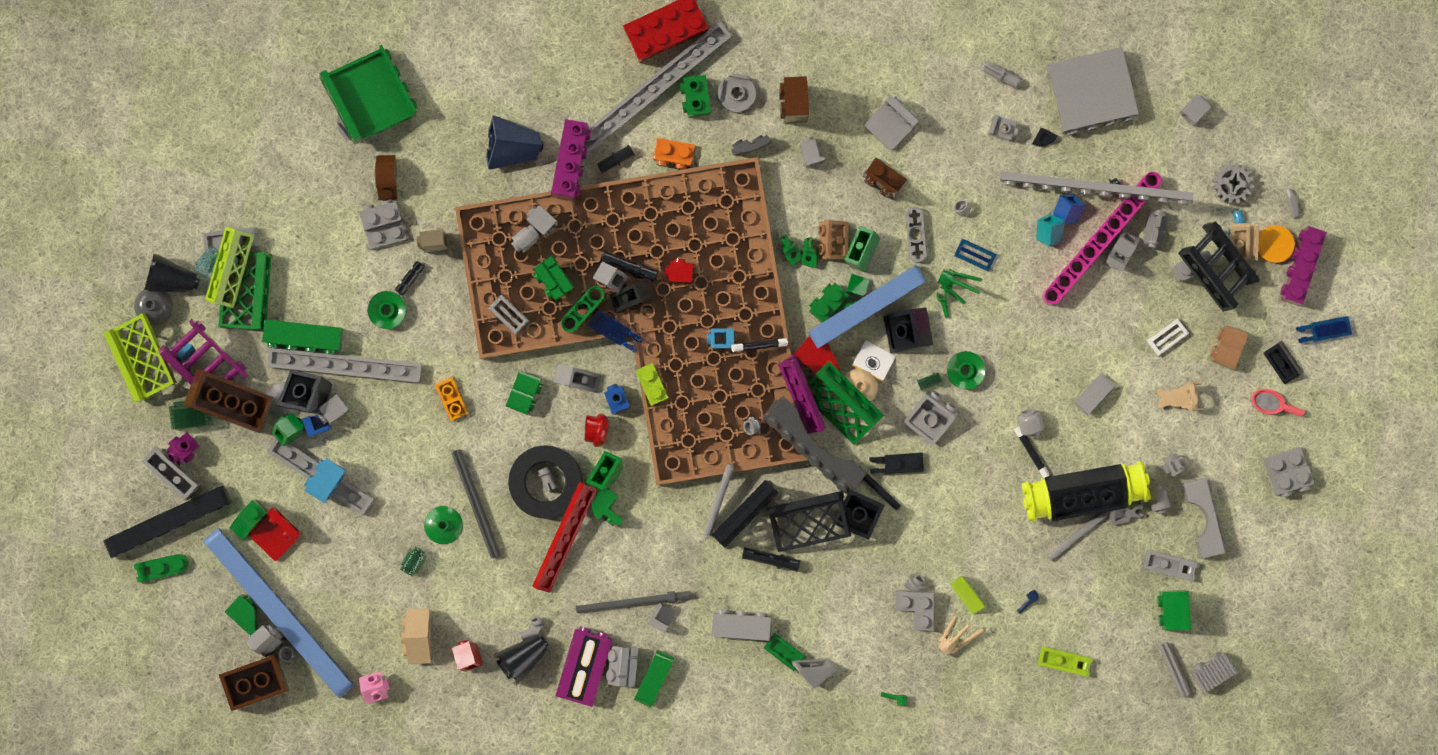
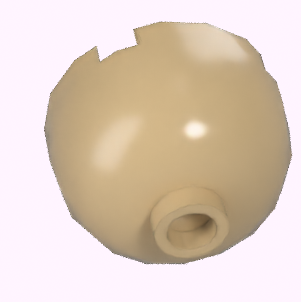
M855 368L844 375L870 402L875 399L878 393V382L869 371Z

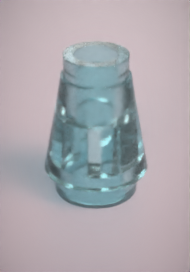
M210 246L195 262V270L199 274L208 275L213 271L218 250Z

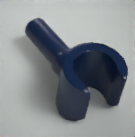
M1036 590L1026 594L1029 600L1017 610L1019 614L1030 604L1038 600L1039 596Z

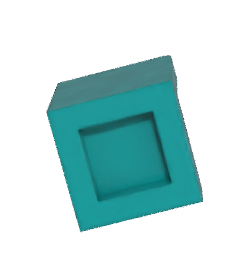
M1048 214L1038 219L1036 240L1049 247L1063 241L1065 221L1053 214Z

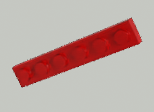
M579 482L532 586L535 589L551 592L596 494L597 488Z

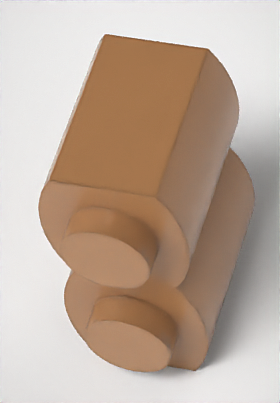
M1229 325L1224 326V329L1220 328L1217 334L1218 344L1217 346L1214 345L1210 352L1211 362L1231 370L1235 369L1246 343L1248 333Z

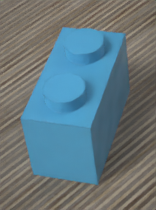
M329 458L320 460L315 468L317 472L314 476H310L305 483L307 487L304 490L323 503H327L347 473V470Z

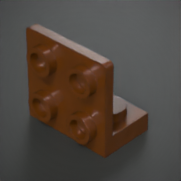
M877 158L874 159L862 176L865 178L864 182L872 188L874 186L880 189L879 193L888 199L890 197L894 199L907 180Z

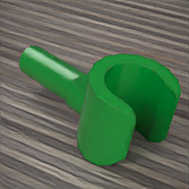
M944 290V294L946 297L940 298L937 292L936 299L937 301L941 302L944 316L946 318L950 316L946 302L948 298V293L946 290Z
M881 692V697L897 700V706L907 705L906 695H893Z

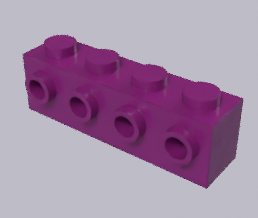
M565 119L551 190L553 198L575 201L576 196L580 195L581 185L578 183L579 178H583L585 166H582L583 159L587 158L588 148H586V141H590L592 129H589V125L586 122Z
M1311 226L1305 227L1304 230L1300 231L1298 237L1300 243L1293 252L1292 258L1294 261L1287 270L1286 276L1288 279L1280 291L1282 301L1296 306L1303 305L1327 232Z

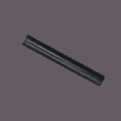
M866 472L863 480L890 506L897 510L901 504Z

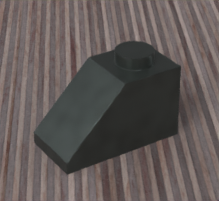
M650 279L633 283L621 289L619 293L614 292L610 294L616 313L657 297Z

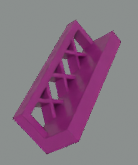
M791 355L778 364L807 434L821 432L826 428L796 355Z

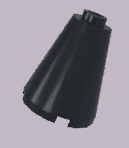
M153 254L144 290L192 293L193 289L197 290L200 279L196 278L197 274L159 254Z
M535 635L503 649L493 656L494 658H499L496 661L498 666L508 679L512 677L515 680L513 684L517 686L548 651V643L543 636L539 638Z

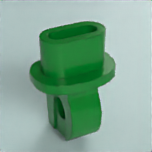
M785 235L780 238L783 244L782 252L792 267L801 259V253L795 248V242L790 241L789 237Z
M807 237L804 239V246L801 248V251H803L802 263L805 266L816 268L818 266L817 247L814 245L813 237Z

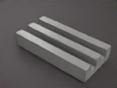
M502 294L488 308L515 335L529 322ZM502 300L523 322L520 323L499 302ZM497 306L500 310H502L518 327L515 329L494 309V307Z

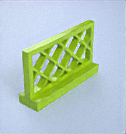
M142 313L118 327L103 333L134 403L147 400L150 396L177 383L168 362L159 355L158 350L161 347L146 313ZM142 320L144 324L143 332L136 329L137 321ZM124 328L130 330L128 340L123 338L120 330ZM134 332L141 335L139 344L132 342ZM146 337L152 342L151 349L144 347ZM131 345L138 348L136 357L132 356L129 351ZM142 350L149 352L147 362L140 359ZM153 355L158 356L160 360L159 366L151 364ZM139 363L146 365L144 374L139 373L137 369ZM150 367L157 370L155 379L148 377ZM161 373L167 375L169 382L162 383L159 381ZM147 380L154 383L150 392L145 387Z

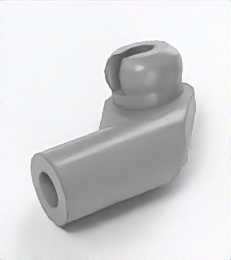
M539 616L532 618L530 628L520 632L522 641L535 635H540L544 625L543 619Z

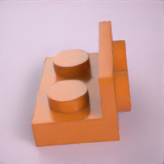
M657 138L653 161H657L659 166L668 167V164L676 165L675 168L681 170L687 169V167L691 168L695 145Z

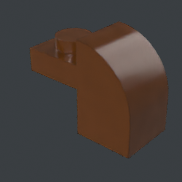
M396 155L376 156L375 183L378 200H398Z

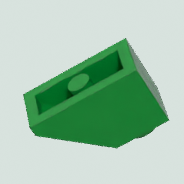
M604 451L587 479L586 484L601 491L612 486L623 470L622 458Z
M252 499L238 514L229 528L244 541L249 533L268 515V510L257 500Z
M241 594L226 609L225 613L251 636L258 630L257 607L254 605L255 601L251 596Z

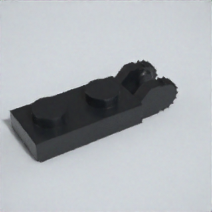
M923 452L869 457V462L872 463L885 461L884 469H870V474L924 472Z

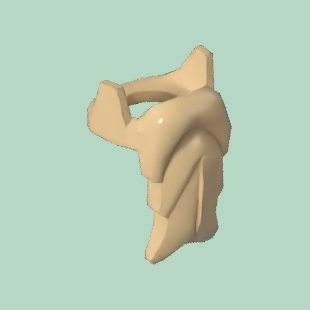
M1188 382L1186 386L1179 387V389H1171L1170 391L1157 389V394L1160 397L1158 408L1180 406V408L1188 409L1189 411L1204 410V408L1196 406L1198 394L1196 388H1194L1196 385H1201L1202 382Z

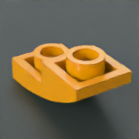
M453 376L435 384L450 421L468 414Z

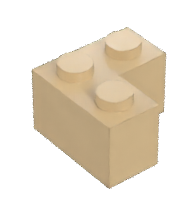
M406 609V617L402 618V627L405 629V632H401V642L405 643L403 645V655L407 656L408 664L431 663L430 609Z

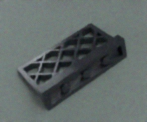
M764 480L714 531L712 536L726 548L779 493L771 484Z
M838 491L767 507L766 512L770 516L777 551L782 552L851 537L843 498H845L844 492ZM839 503L840 513L836 517L828 511L832 505ZM816 508L824 512L819 521L810 516ZM798 512L806 516L801 525L792 520ZM826 515L835 520L831 528L822 524ZM782 516L788 520L783 529L777 526L775 517ZM808 519L817 524L813 532L804 528ZM837 522L844 526L845 534L839 535L833 531ZM790 523L799 528L795 536L786 532ZM819 526L828 531L823 539L815 535ZM801 530L810 535L805 543L797 539ZM783 534L792 539L787 547H782L780 539Z

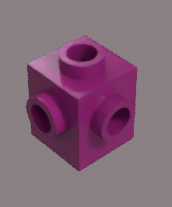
M186 432L180 438L176 436L168 443L170 446L167 453L170 460L180 466L184 462L186 464L195 457L194 454L200 445Z

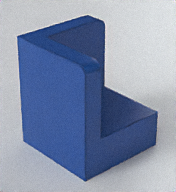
M1076 194L1060 195L1053 215L1064 220V225L1078 223L1086 204Z
M317 415L302 418L308 437L333 430L332 426L328 425V423L323 424Z

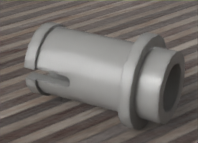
M549 466L538 470V477H541L547 492L558 487L551 473L552 469H549Z

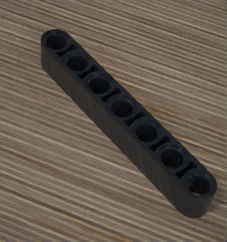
M223 485L103 540L110 558H114L120 553L123 554L132 550L135 546L145 544L155 537L158 538L172 529L188 524L187 522L197 520L205 516V514L212 513L232 502Z

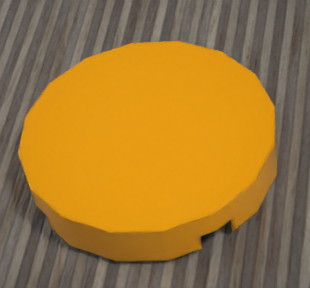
M1272 225L1259 233L1258 254L1263 260L1269 263H1280L1288 259L1293 253L1295 246L1294 238L1285 227Z

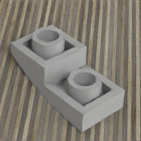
M1100 373L1076 399L1074 404L1088 416L1115 385Z

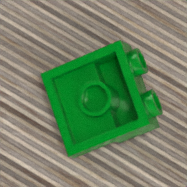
M829 283L822 290L824 295L820 299L816 297L809 305L811 307L809 312L823 323L854 304L855 301L836 283L833 285Z

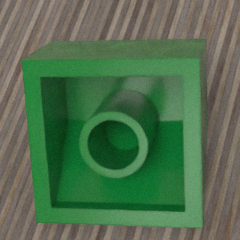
M1159 591L1160 596H1157V606L1161 607V615H1158L1159 627L1162 626V630L1165 631L1192 630L1189 591Z

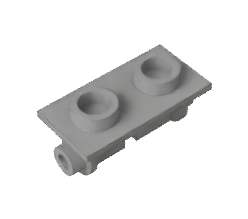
M1150 209L1142 247L1161 250L1169 213H1165L1163 210L1156 211Z

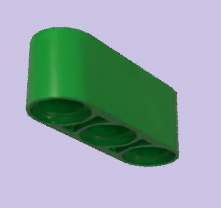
M599 286L591 287L561 320V326L567 333L577 331L605 299L602 288ZM598 290L601 292L599 300L591 299L593 291ZM580 305L588 306L586 314L581 315L578 313ZM566 320H575L574 328L567 329L565 327Z
M657 649L634 698L635 701L647 707H652L675 657Z

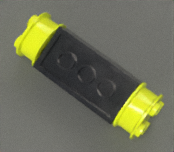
M1136 461V464L1128 466L1122 463L1045 477V479L1041 478V481L1029 483L1025 481V483H1021L1022 492L1025 495V498H1023L1024 509L1027 510L1028 521L1033 523L1036 519L1045 517L1052 521L1120 510L1128 508V505L1135 501L1143 500L1146 503L1148 500H1151L1150 491L1147 488V485H1150L1149 475L1145 473L1144 463Z

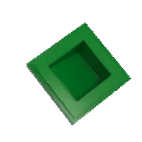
M851 274L846 292L865 297L870 279Z

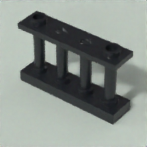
M1214 221L1202 226L1207 234L1196 246L1182 248L1178 254L1222 312L1233 310L1239 305L1234 296L1245 284L1257 283L1260 279L1224 233L1222 227ZM1212 240L1218 249L1205 261L1200 252ZM1224 255L1229 264L1217 276L1212 270V266ZM1235 270L1241 278L1228 291L1223 281Z

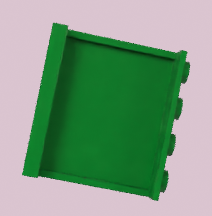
M382 44L379 45L378 50L329 73L327 70L319 73L320 80L354 145L415 117L416 109H418L414 98L410 99L408 95L409 89L406 83L401 82L399 78L401 74L396 65L393 66L390 61L392 57L389 50H384Z

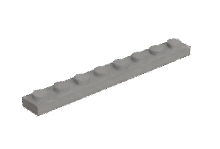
M269 348L267 367L416 383L421 382L422 363Z

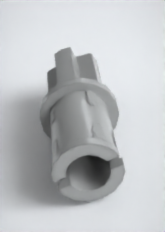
M989 61L983 67V72L993 76L998 82L1002 81L1014 89L1020 81V77L1006 71V68L1002 69Z

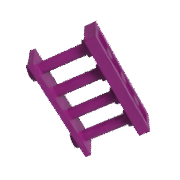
M192 318L189 320L193 328L172 348L169 347L167 349L163 345L158 350L159 355L190 385L195 376L190 371L192 369L191 366L212 346L220 355L203 371L212 373L227 360L234 368L223 378L231 381L238 373L244 378L248 376L245 371L247 369L240 360L236 362L204 331L206 327L199 320L197 322ZM199 333L206 342L186 361L183 360L181 362L177 358V353Z

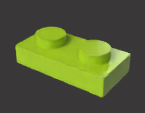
M653 363L635 371L651 406L668 399Z

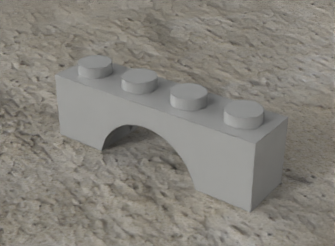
M1202 478L1182 483L1185 502L1197 505L1203 511L1206 519L1203 533L1195 539L1199 557L1203 559L1225 553L1224 549L1227 548L1226 541L1220 534L1222 525L1220 519L1216 518L1215 511H1217V505L1215 500L1211 499L1212 486L1210 481Z

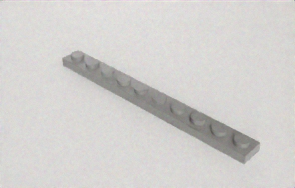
M718 22L589 127V129H592L590 141H586L588 154L732 38V35L723 24Z
M1001 172L1000 181L1004 182L1006 186H1015L1017 183L1023 184L1025 188H1034L1035 186H1042L1044 190L1061 188L1062 192L1072 193L1073 190H1081V194L1092 195V192H1099L1100 196L1105 197L1117 194L1119 198L1130 199L1131 196H1135L1141 201H1150V198L1158 199L1157 202L1169 203V200L1177 201L1179 205L1193 203L1194 197L1192 192Z

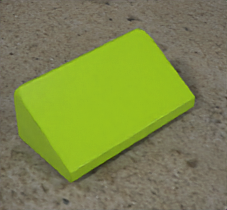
M959 576L950 583L971 614H975L985 608V605L963 576Z

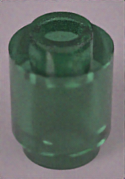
M416 546L414 549L409 548L401 562L400 570L410 576L418 573L426 559L425 551Z

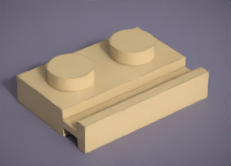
M1230 224V241L1246 261H1249V259L1258 260L1259 224Z

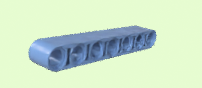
M915 265L808 331V334L818 349L927 280L919 267Z

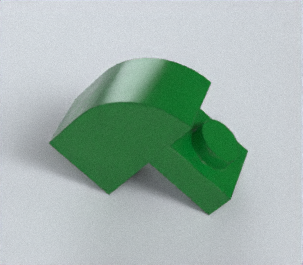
M609 488L604 491L598 489L591 504L593 514L598 520L605 515L607 517L604 520L613 527L615 524L620 526L624 520L609 508L618 495Z

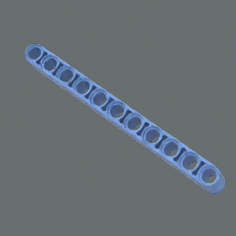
M217 528L204 539L205 544L333 693L341 699L355 687V684L352 681L350 682L347 679L346 673L335 665L336 662L333 658L322 650L321 644L310 636L311 633L308 629L297 621L298 618L290 609L285 607L286 604L283 600L272 592L273 589L265 580L260 578L261 575L258 571L247 563L248 560L240 551L235 549L236 546L233 542L222 534L223 531L220 528Z

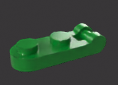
M175 554L133 564L134 570H137L138 577H136L137 583L182 573L189 566L188 558L183 554ZM149 567L151 574L145 575L144 568Z

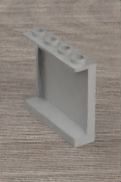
M1123 47L1060 61L1046 66L1063 128L1062 133L1067 132V135L1079 133L1078 130L1086 128V131L1097 129V125L1104 124L1107 127L1115 125V121L1123 119V122H1129L1134 120V116L1139 114Z

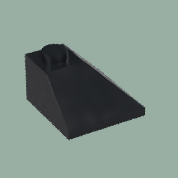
M290 369L277 405L311 413L327 402L333 384L322 376Z

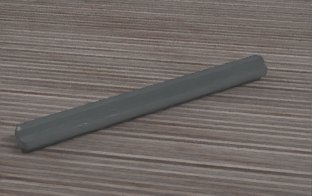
M455 450L451 454L491 558H496L500 556V551L462 450Z

